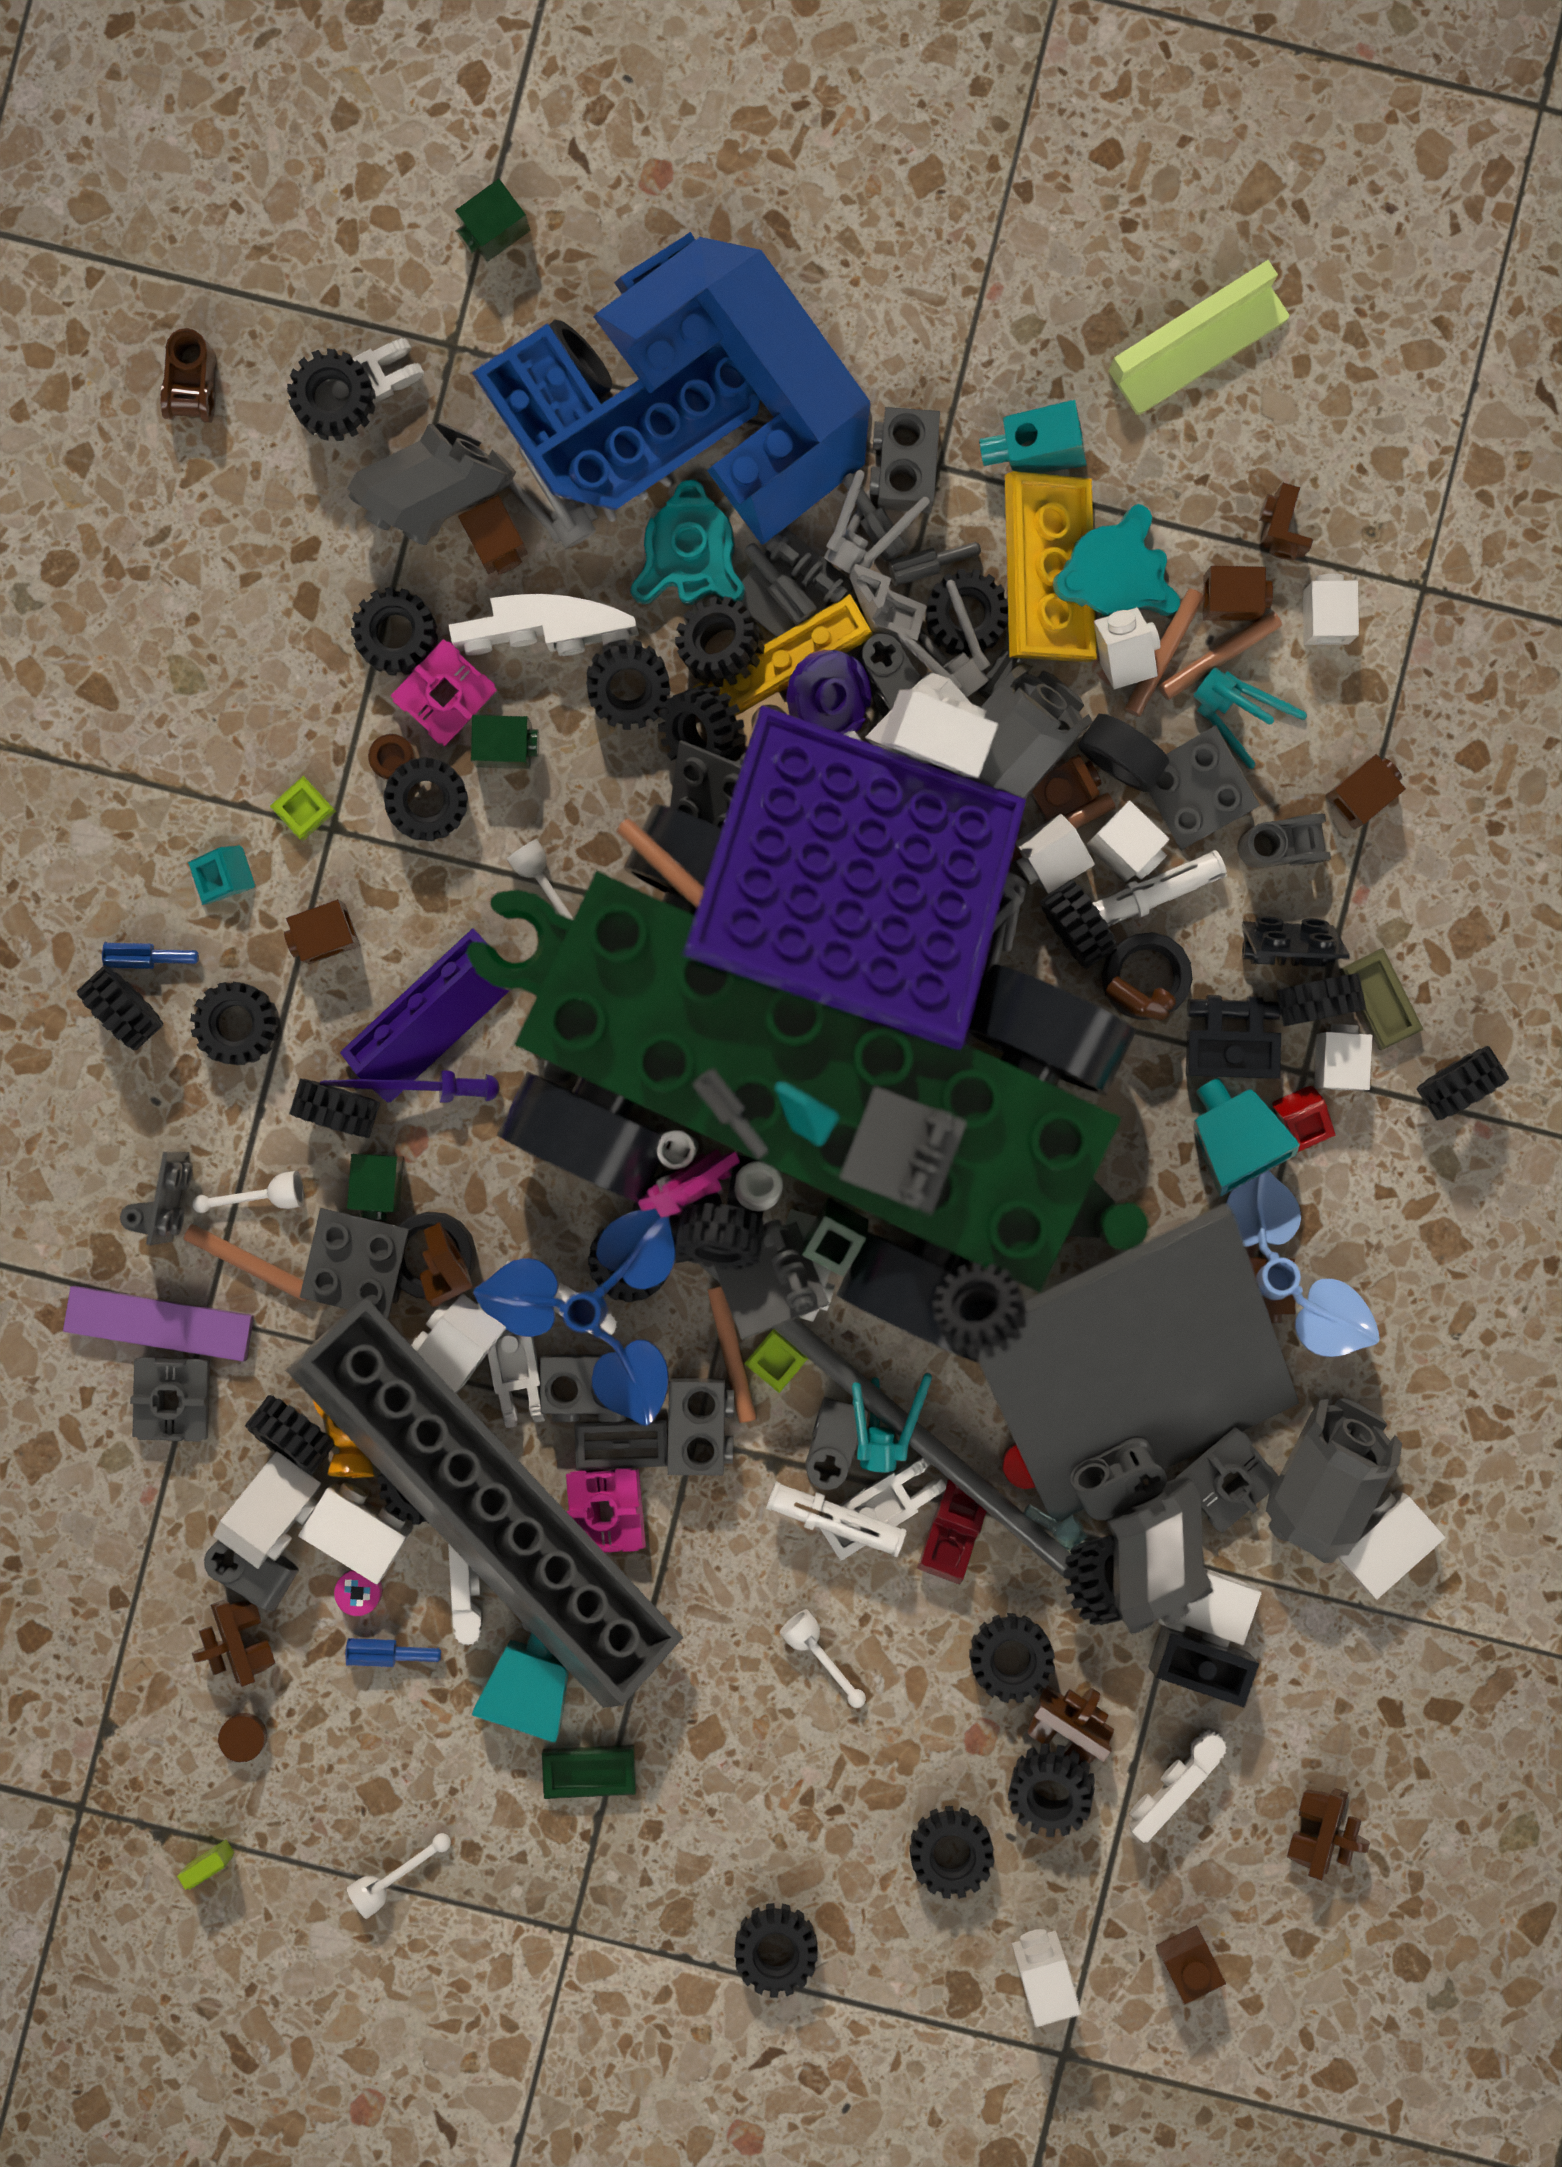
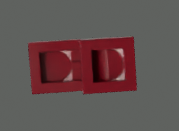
M947 1479L946 1489L943 1491L917 1569L960 1585L964 1580L975 1540L981 1532L987 1511L950 1479Z

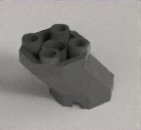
M437 423L436 426L428 424L420 441L356 472L347 489L350 491L349 498L367 509L364 515L367 521L383 530H389L393 526L403 530V533L414 542L427 545L430 538L437 535L447 518L507 489L516 471L503 456L494 450L488 456L479 448L481 442L473 436L444 423Z
M1022 663L1009 673L1002 684L980 707L986 710L984 718L997 723L998 726L979 777L965 778L1027 799L1036 786L1076 743L1093 721L1089 714L1084 718L1081 717L1079 712L1084 707L1081 698L1057 677L1046 671H1042L1038 677L1028 674L1033 666Z
M1340 1398L1334 1405H1328L1329 1399L1320 1400L1317 1403L1279 1478L1270 1489L1265 1510L1272 1519L1269 1522V1529L1275 1537L1288 1541L1313 1554L1323 1563H1334L1337 1557L1347 1556L1351 1553L1358 1543L1389 1478L1400 1463L1402 1443L1396 1435H1394L1391 1441L1383 1432L1387 1427L1384 1419L1379 1414L1349 1398Z
M1183 1476L1168 1481L1165 1488L1155 1497L1143 1500L1120 1511L1112 1518L1105 1519L1113 1534L1114 1605L1131 1634L1147 1629L1156 1620L1161 1618L1165 1624L1178 1621L1190 1613L1187 1604L1202 1600L1214 1592L1203 1564L1201 1496L1191 1479Z

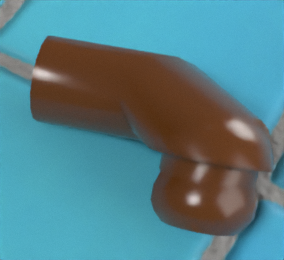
M1118 976L1111 981L1105 991V996L1129 1013L1157 1021L1168 1018L1171 1015L1169 1013L1170 1009L1176 1005V998L1165 989H1155L1151 998H1149Z

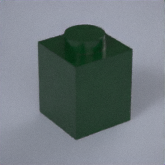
M499 178L455 210L460 227L455 230L458 237L471 254L478 250L486 262L493 259L531 231L525 212Z
M472 715L471 762L476 768L531 769V757H538L539 730L532 729V723L527 716Z
M351 1154L347 1209L360 1210L359 1217L370 1220H387L388 1212L400 1211L404 1157Z
M828 1198L805 1237L802 1255L844 1277L867 1239L869 1219Z

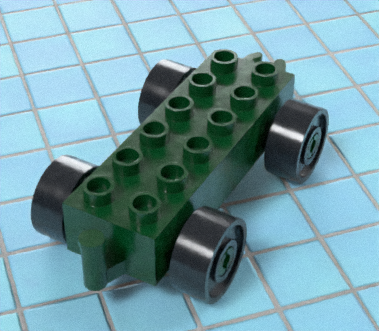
M653 804L642 830L704 888L722 829L671 807ZM634 848L623 869L644 883L665 893L662 901L597 870L573 920L558 914L551 904L534 893L515 889L497 892L491 897V908L501 917L508 920L521 919L533 925L538 936L536 951L527 960L513 963L500 957L494 947L477 941L468 946L467 957L477 974L492 985L513 992L526 991L536 996L514 1045L578 1075L571 1091L533 1073L526 1072L497 1136L527 1153L599 1187L639 1202L645 1195L661 1162L657 1155V1147L663 1134L628 1118L634 1104L638 1103L917 1235L911 1250H908L867 1232V1239L849 1267L836 1295L855 1307L905 1332L978 1363V1360L970 1358L967 1350L962 1356L956 1353L953 1345L949 1347L934 1315L936 1314L933 1310V1301H938L935 1292L938 1286L947 1289L943 1280L946 1276L950 1274L956 1280L960 1277L957 1269L965 1266L967 1273H969L974 1262L982 1263V1266L987 1269L989 1264L998 1266L1000 1273L1005 1269L1010 1273L1012 1280L1040 1293L1066 1236L1098 1238L1100 1241L1120 1250H1130L1137 1247L1147 1237L1149 1222L1143 1209L1129 1202H1124V1204L1116 1203L1094 1179L1122 1117L1057 1087L1059 1080H1063L1099 1095H1107L1136 1033V1030L1131 1025L1110 1012L1036 977L1009 967L991 964L975 998L967 1033L1002 1052L1003 1055L999 1060L965 1043L960 1050H956L683 956L697 908ZM715 1068L717 1074L744 1107V1110L740 1113L769 1149L768 1153L761 1159L756 1158L729 1122L724 1125L695 1087H692V1084L702 1074ZM778 1082L789 1084L837 1112L836 1115L839 1117L821 1146L796 1133L790 1127L775 1090ZM874 1087L932 1109L946 1112L967 1122L932 1214L840 1179ZM989 1299L976 1301L965 1309L962 1318L967 1322L983 1321L995 1313L998 1303Z

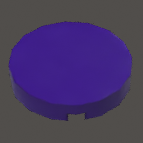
M821 650L810 653L797 664L789 679L786 699L789 715L845 734L848 731L857 732L861 729L866 718L862 717L865 714L866 707H870L872 693L869 677L857 659L841 651Z

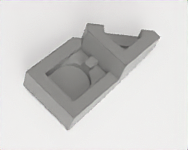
M855 564L851 570L850 579L870 629L877 634H888L895 637L902 647L909 650L899 640L898 634L905 632L917 642L927 605L888 590L891 582L890 577Z

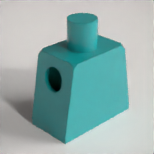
M1076 400L1008 415L1003 418L1005 434L979 439L983 466L1010 461L1012 471L1038 474L1087 466ZM1027 441H1035L1030 446H1022Z
M1217 1078L1206 1083L1196 1091L1207 1112L1194 1120L1193 1129L1220 1197L1297 1155L1300 1145L1296 1138L1252 1089L1231 1098L1221 1079Z
M532 1632L527 1644L510 1640L473 1709L472 1716L555 1743L562 1725L569 1671Z

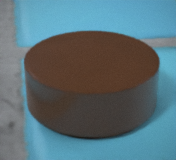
M386 734L377 738L372 743L368 754L372 770L385 780H388L390 775L401 764L416 758L413 746L404 737L397 734Z
M236 1714L229 1718L220 1729L218 1736L220 1750L228 1759L234 1762H248L257 1757L265 1747L267 1729L263 1721L253 1714Z

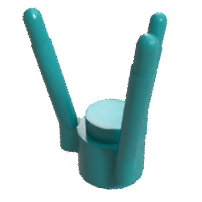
M1214 667L1193 695L1195 699L1202 703L1197 712L1207 718L1213 726H1217L1223 739L1249 769H1253L1255 761L1216 711L1219 710L1226 714L1235 703L1266 724H1273L1274 717L1240 695L1244 693L1300 720H1305L1307 713L1239 680L1228 671L1224 674Z
M930 1373L923 1375L899 1441L894 1438L895 1431L880 1427V1419L871 1412L870 1428L867 1429L861 1385L858 1382L852 1384L858 1439L857 1459L860 1460V1466L863 1469L873 1472H891L896 1470L897 1460H907L908 1444L932 1380ZM872 1378L871 1382L880 1389L879 1378Z

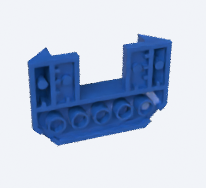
M689 232L619 277L614 282L623 294L696 239ZM548 323L472 372V375L552 495L614 511L756 416L760 402L756 392L718 342L651 394L639 379L600 404Z
M698 237L593 316L650 394L718 342L721 344L774 418L707 469V472L761 545L768 542L774 535L778 534L840 485L843 477L849 473L854 474L865 465L870 400L762 250Z

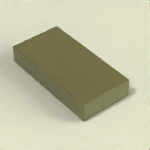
M1384 948L1339 969L1342 976L1359 973L1366 1004V1010H1361L1360 1012L1379 1050H1384L1424 1030Z

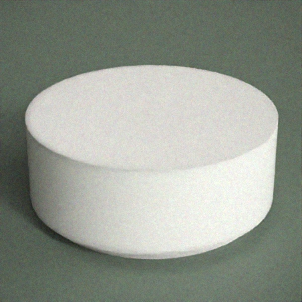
M755 1161L748 1163L737 1174L735 1182L736 1197L744 1207L750 1210L764 1211L770 1209L778 1202L783 1187L782 1177L777 1169L763 1162Z

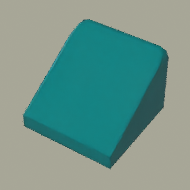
M240 845L219 847L188 862L202 905L246 892L255 887L244 849Z
M778 1082L775 1090L790 1127L796 1133L821 1146L839 1117L836 1115L837 1112L789 1084Z

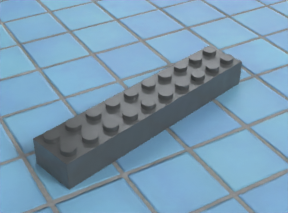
M367 1298L352 1306L285 1370L603 1708L623 1706L684 1638Z

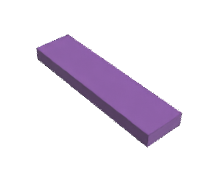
M71 1286L63 1332L246 1361L254 1315Z

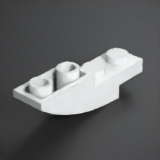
M521 594L490 598L494 616L449 625L452 644L459 651L465 650V655L469 656L488 653L492 651V645L510 642L511 647L531 645L537 642L536 636L544 635L550 652L558 651L559 656H570L584 652L585 645L603 642V647L609 643L611 647L618 646V640H626V644L630 642L629 637L639 635L635 617L591 600L550 594Z

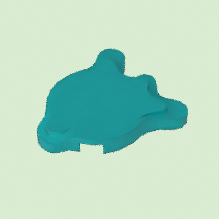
M691 479L682 481L677 486L674 495L666 502L667 505L654 518L651 516L644 537L645 565L632 583L630 593L636 602L643 605L652 603L670 586L678 588L679 598L687 606L697 603L708 595L717 596L722 601L724 596L731 597L735 604L737 601L741 602L745 596V588L743 582L738 578L733 569L732 559L735 551V541L730 520L706 495L705 489L700 482Z
M1136 504L1127 510L1119 524L1101 526L1091 530L1075 542L1070 559L1066 561L1063 570L1054 578L1053 588L1055 594L1063 601L1075 602L1081 607L1088 605L1093 610L1102 613L1099 616L1101 618L1110 616L1116 611L1130 610L1136 607L1139 610H1151L1162 616H1169L1176 612L1180 607L1179 595L1164 580L1167 556L1161 549L1148 550L1144 545V539L1152 522L1150 510L1142 504Z

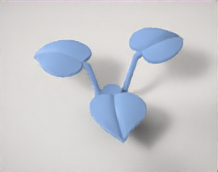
M1269 1170L1232 1190L1226 1204L1234 1214L1244 1246L1249 1247L1259 1244L1260 1252L1268 1259V1263L1259 1270L1256 1277L1261 1294L1271 1300H1280L1292 1294L1297 1304L1304 1307L1295 1318V1331L1300 1342L1312 1353L1324 1357H1338L1377 1344L1380 1337L1374 1316L1365 1301L1352 1287L1339 1280L1320 1279L1312 1284L1306 1299L1302 1295V1287L1298 1286L1300 1283V1271L1296 1264L1287 1258H1279L1276 1252H1272L1268 1248L1267 1244L1277 1246L1288 1242L1299 1229L1301 1212L1292 1192Z

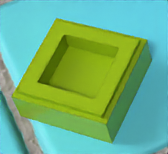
M302 776L270 805L273 811L301 841L309 837L336 812L332 805L305 776Z
M772 1329L744 1364L780 1393L808 1358L775 1329Z
M227 1839L187 1863L177 1878L185 1890H190L224 1869L233 1858L235 1852Z

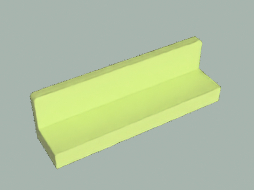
M1269 260L1114 357L1108 372L1137 415H1141L1288 320L1289 313L1272 289L1278 274Z

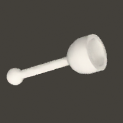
M537 839L527 843L506 858L513 870L520 876L536 878L558 913L573 920V917L543 874L547 857Z
M670 1131L662 1136L657 1147V1155L665 1166L673 1169L682 1168L693 1161L699 1149V1143L684 1131ZM672 1141L669 1149H667L668 1142Z
M298 1171L284 1172L273 1178L268 1189L213 1198L198 1195L194 1198L192 1206L196 1212L205 1213L210 1207L268 1198L278 1208L302 1207L304 1204V1187Z
M808 1609L802 1610L793 1616L781 1628L779 1634L793 1649L800 1651L811 1649L847 1693L848 1703L854 1708L862 1707L866 1701L864 1692L854 1689L818 1645L820 1626Z
M444 1833L437 1834L430 1846L382 1880L375 1876H365L348 1886V1895L359 1913L367 1919L379 1911L386 1901L387 1887L437 1851H447L451 1845L450 1837Z

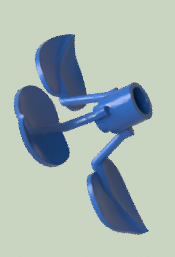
M640 1209L619 1217L603 1231L597 1244V1259L604 1267L615 1272L595 1292H581L571 1296L566 1302L562 1299L554 1298L558 1291L556 1275L545 1263L532 1258H522L504 1265L489 1279L474 1289L473 1294L485 1313L495 1318L506 1327V1330L516 1335L533 1337L548 1332L555 1323L554 1307H558L559 1311L563 1313V1319L570 1329L577 1332L591 1330L593 1336L600 1337L616 1351L601 1356L593 1368L591 1377L592 1387L598 1399L611 1411L630 1418L643 1426L649 1425L656 1418L664 1404L668 1389V1367L663 1354L654 1344L644 1339L636 1340L624 1348L618 1339L602 1329L601 1324L605 1321L608 1312L607 1304L603 1297L618 1283L621 1277L633 1288L647 1289L659 1285L669 1276L676 1256L675 1241L669 1216L661 1218L656 1209L647 1211Z

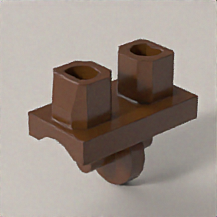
M221 1600L211 1604L210 1606L222 1640L217 1642L212 1626L200 1630L199 1634L204 1647L192 1652L194 1662L208 1660L213 1675L226 1671L221 1655L226 1653L236 1683H240L241 1687L255 1682L253 1675L259 1674L275 1664L268 1640L265 1639L244 1647L239 1631L262 1623L257 1606L248 1600L236 1601L230 1604L225 1600Z
M1048 1685L1046 1688L1042 1687L1038 1692L1035 1710L1029 1722V1736L1041 1744H1049L1058 1732L1069 1739L1064 1755L1070 1756L1074 1750L1080 1754L1078 1764L1085 1760L1090 1764L1096 1757L1104 1762L1112 1750L1109 1744L1114 1728L1105 1723L1109 1715L1096 1707L1101 1696L1100 1693L1090 1688L1081 1697L1069 1689L1063 1696Z
M1335 1788L1329 1794L1307 1789L1303 1794L1298 1816L1322 1823L1318 1838L1295 1831L1287 1857L1304 1867L1310 1868L1309 1877L1323 1880L1324 1874L1328 1873L1335 1845L1340 1847L1336 1861L1346 1866H1350L1353 1852L1367 1853L1369 1850L1370 1842L1358 1835L1362 1820L1348 1816L1345 1830H1339L1349 1792Z

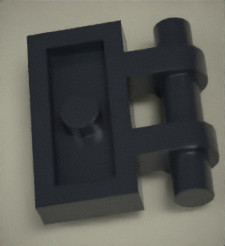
M1206 995L1205 999H1188L1187 1016L1205 1017V1030L1187 1031L1186 1076L1280 1079L1281 1033L1263 1032L1264 1019L1279 1020L1281 1017L1278 1001H1263L1262 996H1248L1246 1000H1222L1221 995ZM1222 1018L1246 1019V1032L1222 1031Z

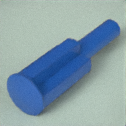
M104 942L102 948L103 966L106 965L110 968L153 969L155 963L196 964L199 961V953L196 950L155 949L154 944Z
M348 1638L345 1648L346 1666L394 1667L396 1661L439 1662L441 1660V1650L439 1648L396 1647V1640Z

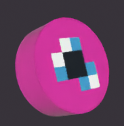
M351 1569L344 1573L337 1581L334 1590L335 1601L338 1607L346 1614L352 1616L366 1615L380 1602L383 1592L382 1583L380 1581L376 1585Z

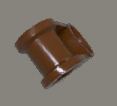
M189 328L179 329L171 334L165 347V370L160 399L162 416L167 420H173L175 416L201 417L202 422L212 423L216 404L214 388L217 363L216 353L196 330ZM200 346V356L196 361L188 364L182 362L183 353L187 348Z

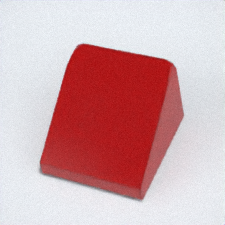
M1313 1086L1304 1087L1272 1103L1276 1117L1298 1141L1300 1145L1298 1152L1336 1136L1325 1099Z

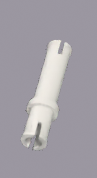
M1213 850L1198 859L1182 864L1141 883L1136 881L1125 885L1124 890L1092 904L1098 908L1099 914L1105 919L1108 927L1135 915L1141 918L1149 914V909L1182 896L1210 882L1212 883L1227 877L1226 867L1220 854Z
M777 1481L775 1482L766 1507L767 1510H773L805 1523L804 1528L813 1530L815 1526L848 1538L851 1541L887 1552L894 1557L898 1556L906 1535V1529L897 1528L863 1513H858L824 1500L825 1495L818 1492L815 1493V1496L781 1485ZM797 1502L832 1515V1519L794 1506V1503ZM843 1519L878 1532V1535L874 1536L840 1523V1520Z

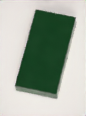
M634 1745L543 1749L544 1799L636 1795Z

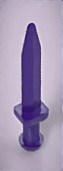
M448 1070L441 1071L439 1082L372 1079L320 1081V1084L325 1086L354 1089L439 1091V1103L451 1102L454 1096L485 1097V1102L495 1099L500 1090L499 1082L492 1075L486 1074L485 1079L455 1078V1073Z

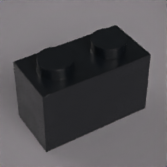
M1162 1625L1148 1667L1158 1679L1245 1708L1259 1662L1249 1652L1232 1646L1222 1647L1203 1639L1202 1636L1188 1631L1180 1632Z

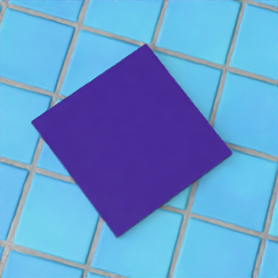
M761 705L683 956L960 1050L966 1038L1026 799Z

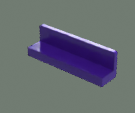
M474 928L340 1051V1054L360 1079L414 1081L510 991L492 985L477 974L468 959L467 948L471 943L479 941L488 944ZM373 1089L388 1103L392 1102L404 1091Z

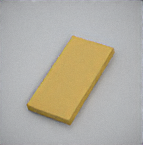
M1011 471L1004 475L1009 657L1074 662L1097 660L1094 627L1096 611L1088 605L1081 607L1075 602L1061 600L1055 594L1053 588L1054 578L1063 570L1066 561L1070 559L1075 542L1093 530L1092 479Z

